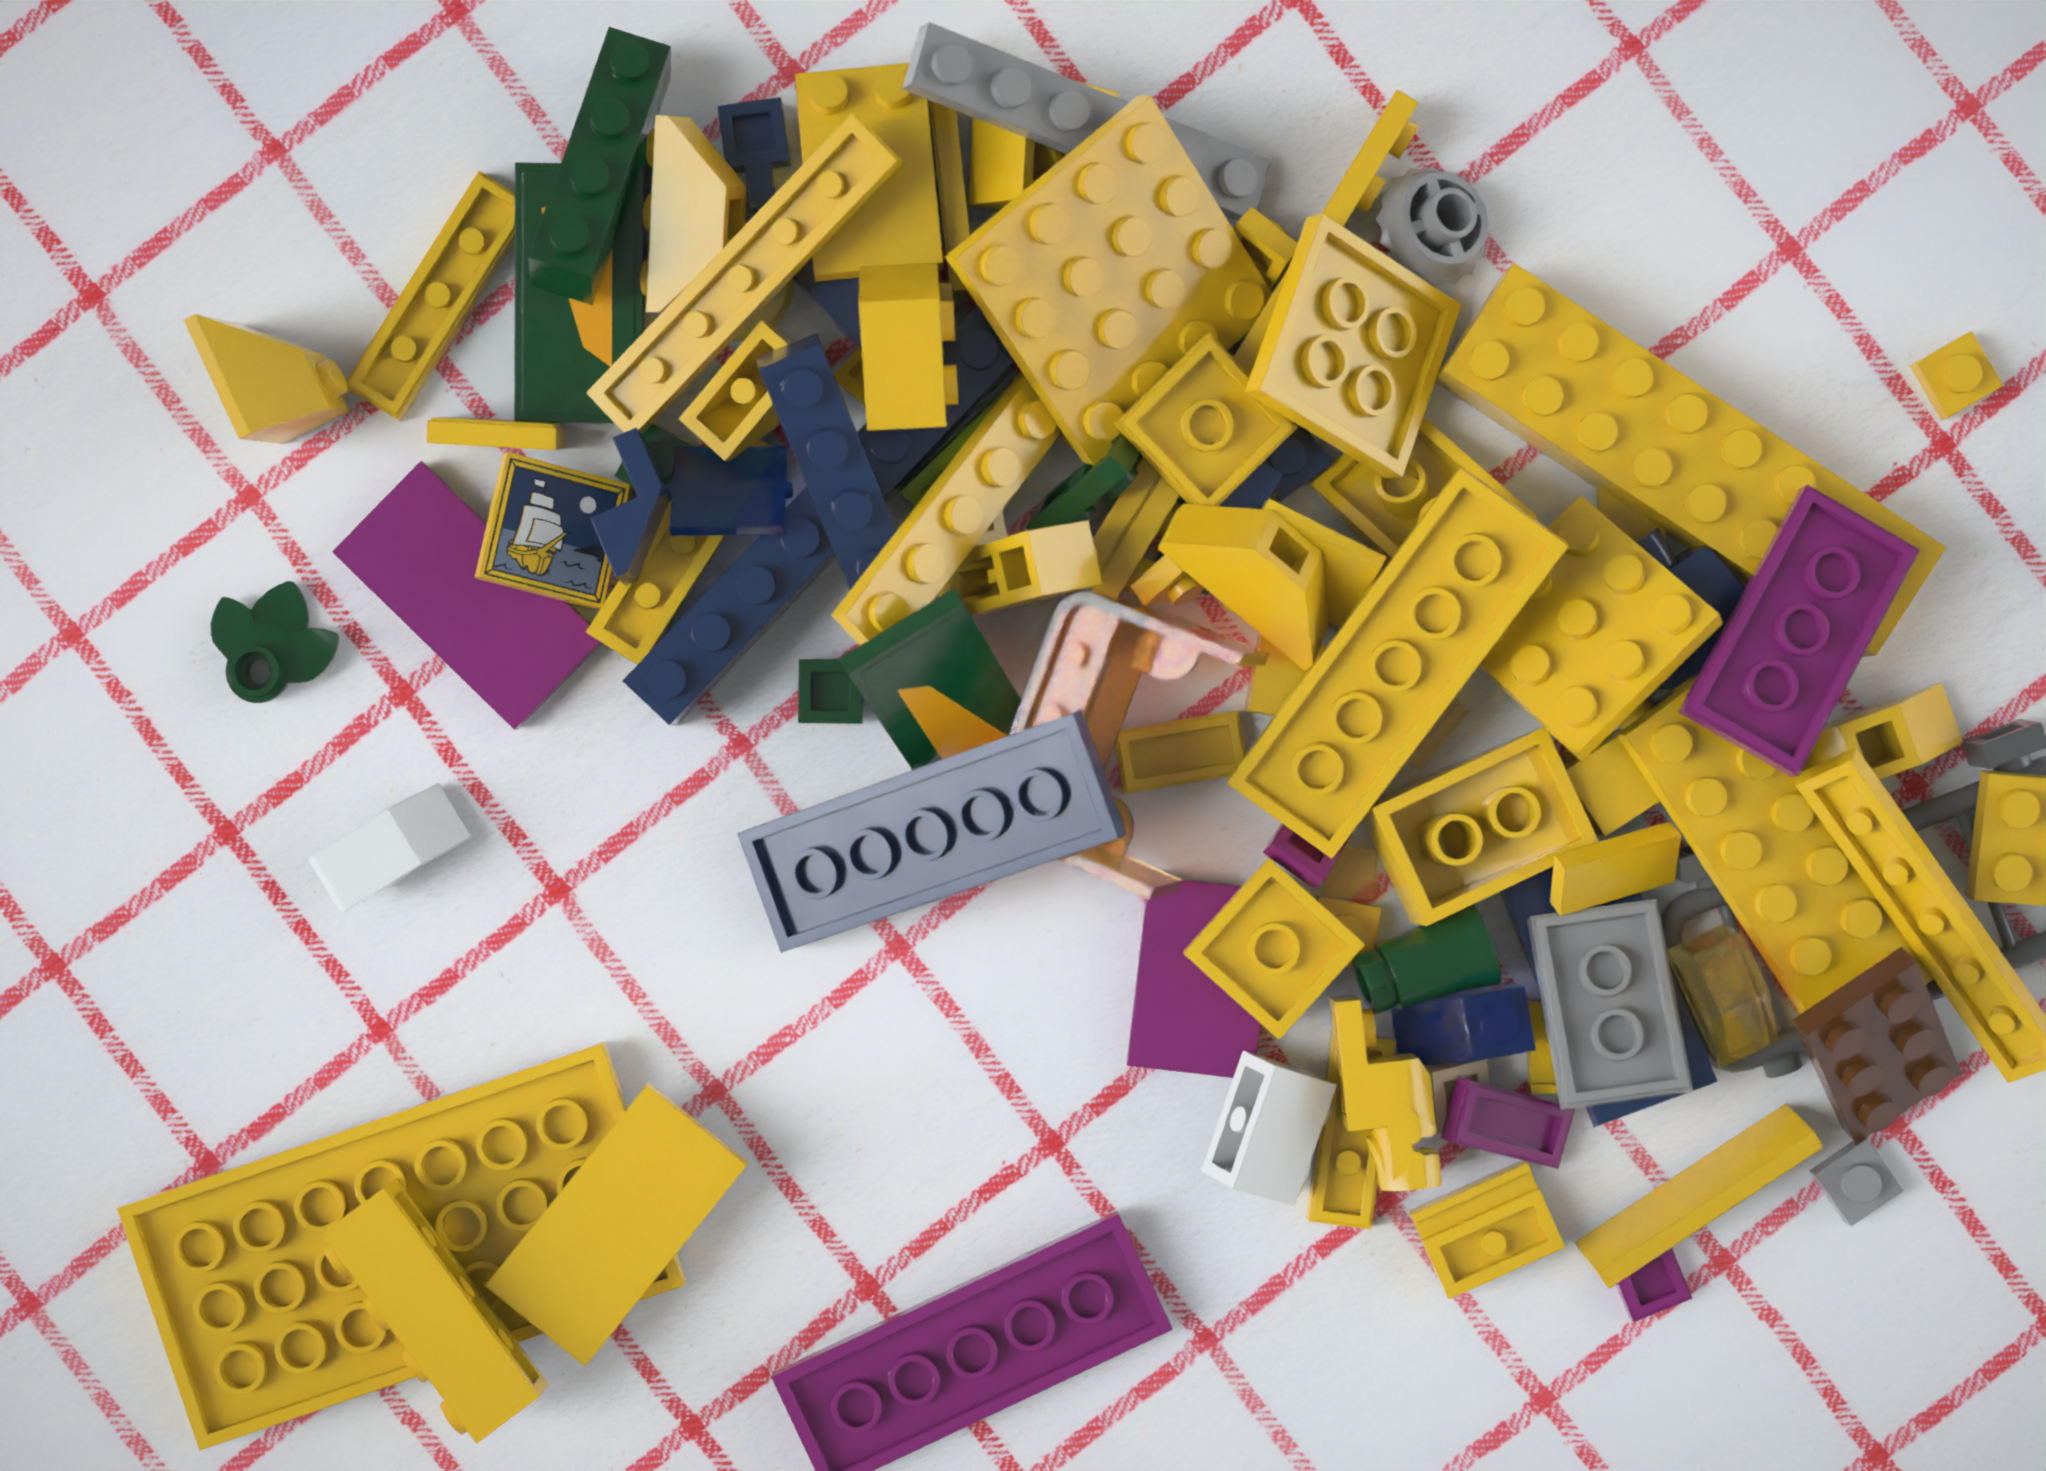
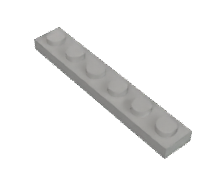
M931 22L919 27L902 87L903 90L1066 154L1070 153L1129 103ZM1164 117L1223 214L1228 218L1239 221L1251 206L1257 210L1271 160Z

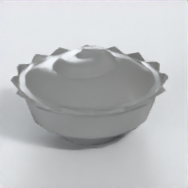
M1432 166L1424 170L1409 168L1404 176L1392 178L1390 189L1380 195L1382 209L1376 217V221L1382 229L1380 243L1390 250L1391 258L1432 286L1442 282L1455 285L1462 276L1473 275L1476 263L1484 257V243L1488 236L1486 208L1476 189L1462 177L1441 172Z

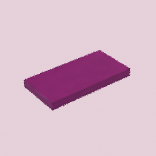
M420 461L332 553L514 730H518L586 661L602 642L586 633L591 624L566 601L475 579L487 523L425 462Z
M1809 485L1801 487L1678 713L1789 777L1798 776L1920 549Z

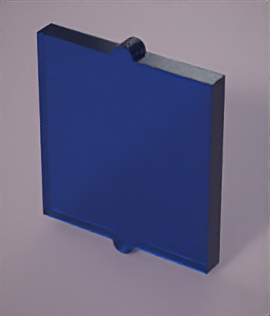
M750 446L730 462L724 461L710 447H675L673 482L666 485L667 497L672 500L670 514L671 536L785 535L787 499L793 497V485L790 481H787L788 446Z

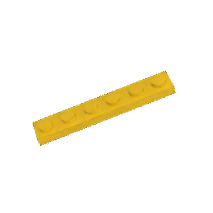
M851 113L586 393L624 433L637 428L643 434L888 179L903 161L859 115Z
M1022 371L832 613L833 618L859 645H862L934 600L1061 434V429Z
M1854 748L1801 772L1796 787L2005 1080L2010 1083L2046 1070L2045 1013L1859 750Z

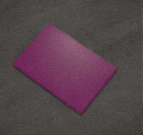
M1148 875L1126 1061L1127 1066L1234 1078L1242 1052L1247 1051L1257 1055L1260 1023L1182 952L1239 890L1240 885Z

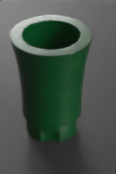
M1474 904L1428 926L1420 925L1403 934L1374 944L1373 950L1357 954L1352 959L1359 989L1366 1005L1372 1008L1374 1015L1393 1007L1402 1010L1430 999L1464 990L1499 985L1501 982L1499 960L1492 938Z

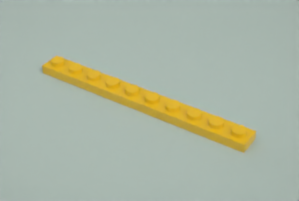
M1398 89L1395 91L1321 214L1326 215L1344 227L1355 207L1365 214L1368 212L1386 182L1385 179L1376 175L1385 157L1389 153L1400 159L1419 128V125L1409 120L1419 103L1418 101ZM1288 269L1234 356V359L1250 376ZM1162 476L1101 575L1102 585L1093 588L1061 641L1082 655L1089 644L1094 645L1100 650L1102 649L1121 618L1110 611L1123 589L1135 595L1131 585L1154 563L1143 555L1156 534L1162 538L1164 537L1176 510L1182 506L1176 502L1180 495Z

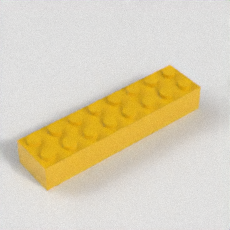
M1515 263L1501 275L1438 372L1435 383L1593 487H1600L1665 530L1666 535L1686 548L1704 545L1709 547L1745 587L1749 583L1799 489L1805 485L1813 487L1919 548L1920 551L1863 657L1876 656L1947 548Z

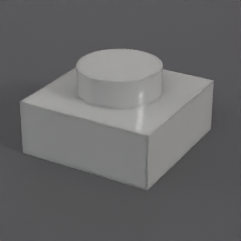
M1864 1138L1857 1144L1854 1141L1850 1142L1809 1170L1841 1219L1850 1227L1903 1192V1189L1868 1138Z

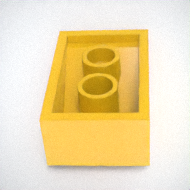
M909 63L795 74L803 164L851 113L859 115L903 161L812 257L815 282L859 278L860 266L938 263V270L944 269L928 99L902 89Z
M1425 417L1422 419L1403 477L1386 479L1344 453L1311 483L1313 490L1366 547L1387 557L1383 564L1384 567L1460 466L1537 520L1536 514Z
M1544 727L1417 780L1377 799L1363 818L1364 824L1410 923L1422 926L1435 923L1553 867L1554 855L1599 842L1552 738Z

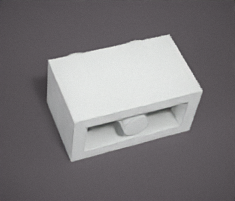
M1243 1051L1201 1171L1232 1189L1295 1206L1301 1187L1309 1177L1311 1159L1322 1127L1331 1114L1332 1099L1337 1085L1305 1069Z

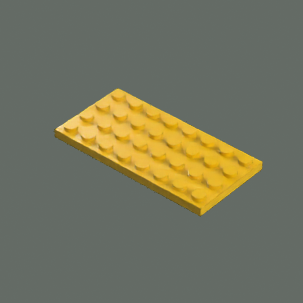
M605 1041L117 1208L199 1451L415 1378L402 1357V1351L405 1347L391 1328L384 1331L374 1323L363 1304V1299L367 1296L352 1276L345 1279L333 1268L324 1251L328 1244L321 1236L324 1231L395 1179L399 1181L515 1339L521 1342L544 1334L485 1285L628 1108ZM677 1253L639 1301L686 1284L687 1281Z

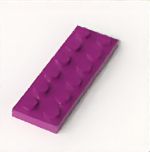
M1117 1210L773 1372L771 1378L815 1471H874L1173 1330Z

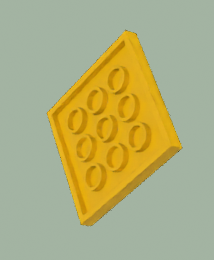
M1138 95L945 256L1081 461L1091 465H1095L1106 456L1112 446L1111 442L1121 433L1113 424L1198 340L1210 332L1227 351L1251 330L1273 294L1153 98L1146 95Z

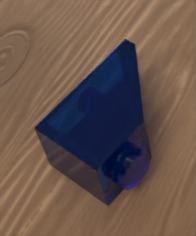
M1513 980L1500 982L1499 985L1452 993L1402 1010H1398L1396 1007L1389 1009L1397 1054L1413 1053L1420 1059L1423 1065L1473 1062L1536 1050L1525 987Z

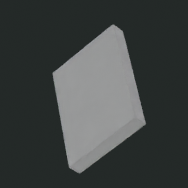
M1657 899L1587 908L1560 916L1558 913L1530 916L1527 919L1560 1109L1568 1110L1692 1091V1081Z

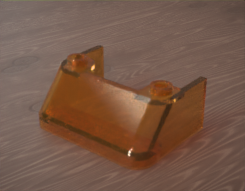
M1075 592L1066 596L1054 611L1009 735L1082 709L1105 772L1142 672L1161 680H1177L1187 676L1196 668L1203 652L1236 666H1263L1266 664L1269 653L1181 617L1098 592ZM1114 795L1113 797L1127 834L1116 840L1057 859L1148 900L1176 893L1179 891L1182 879L1126 856L1134 834V819L1129 807Z

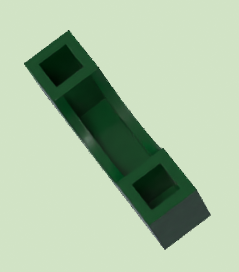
M608 27L528 256L532 287L586 304H594L613 248L617 221L634 163L644 140L655 126V115L659 114L671 79V46Z

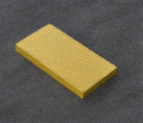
M648 1083L485 1286L582 1365L586 1366L749 1162L651 1083Z

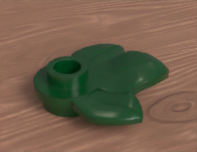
M287 581L268 590L257 600L251 609L235 599L221 597L214 610L211 620L212 641L227 659L225 673L230 689L242 700L251 703L273 701L286 690L289 683L315 680L334 659L339 644L338 633L326 629L308 628L310 620L307 603L295 582ZM262 659L269 665L270 675L265 682L257 684L250 676V668L255 661Z

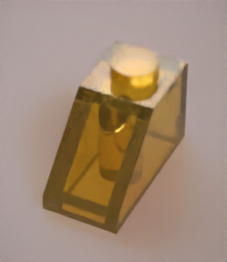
M1722 924L1667 950L1670 964L1718 1067L1722 1068L1778 1041L1770 991L1743 932Z

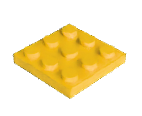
M1319 214L1307 217L1245 393L1386 479L1403 477L1461 304L1326 215Z
M1580 495L1547 527L1565 540L1569 547L1478 667L1579 760L1583 761L1695 652L1723 622L1717 611Z

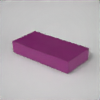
M1458 1076L1440 1138L1451 1143L1558 1169L1575 1109L1561 1110L1558 1101Z

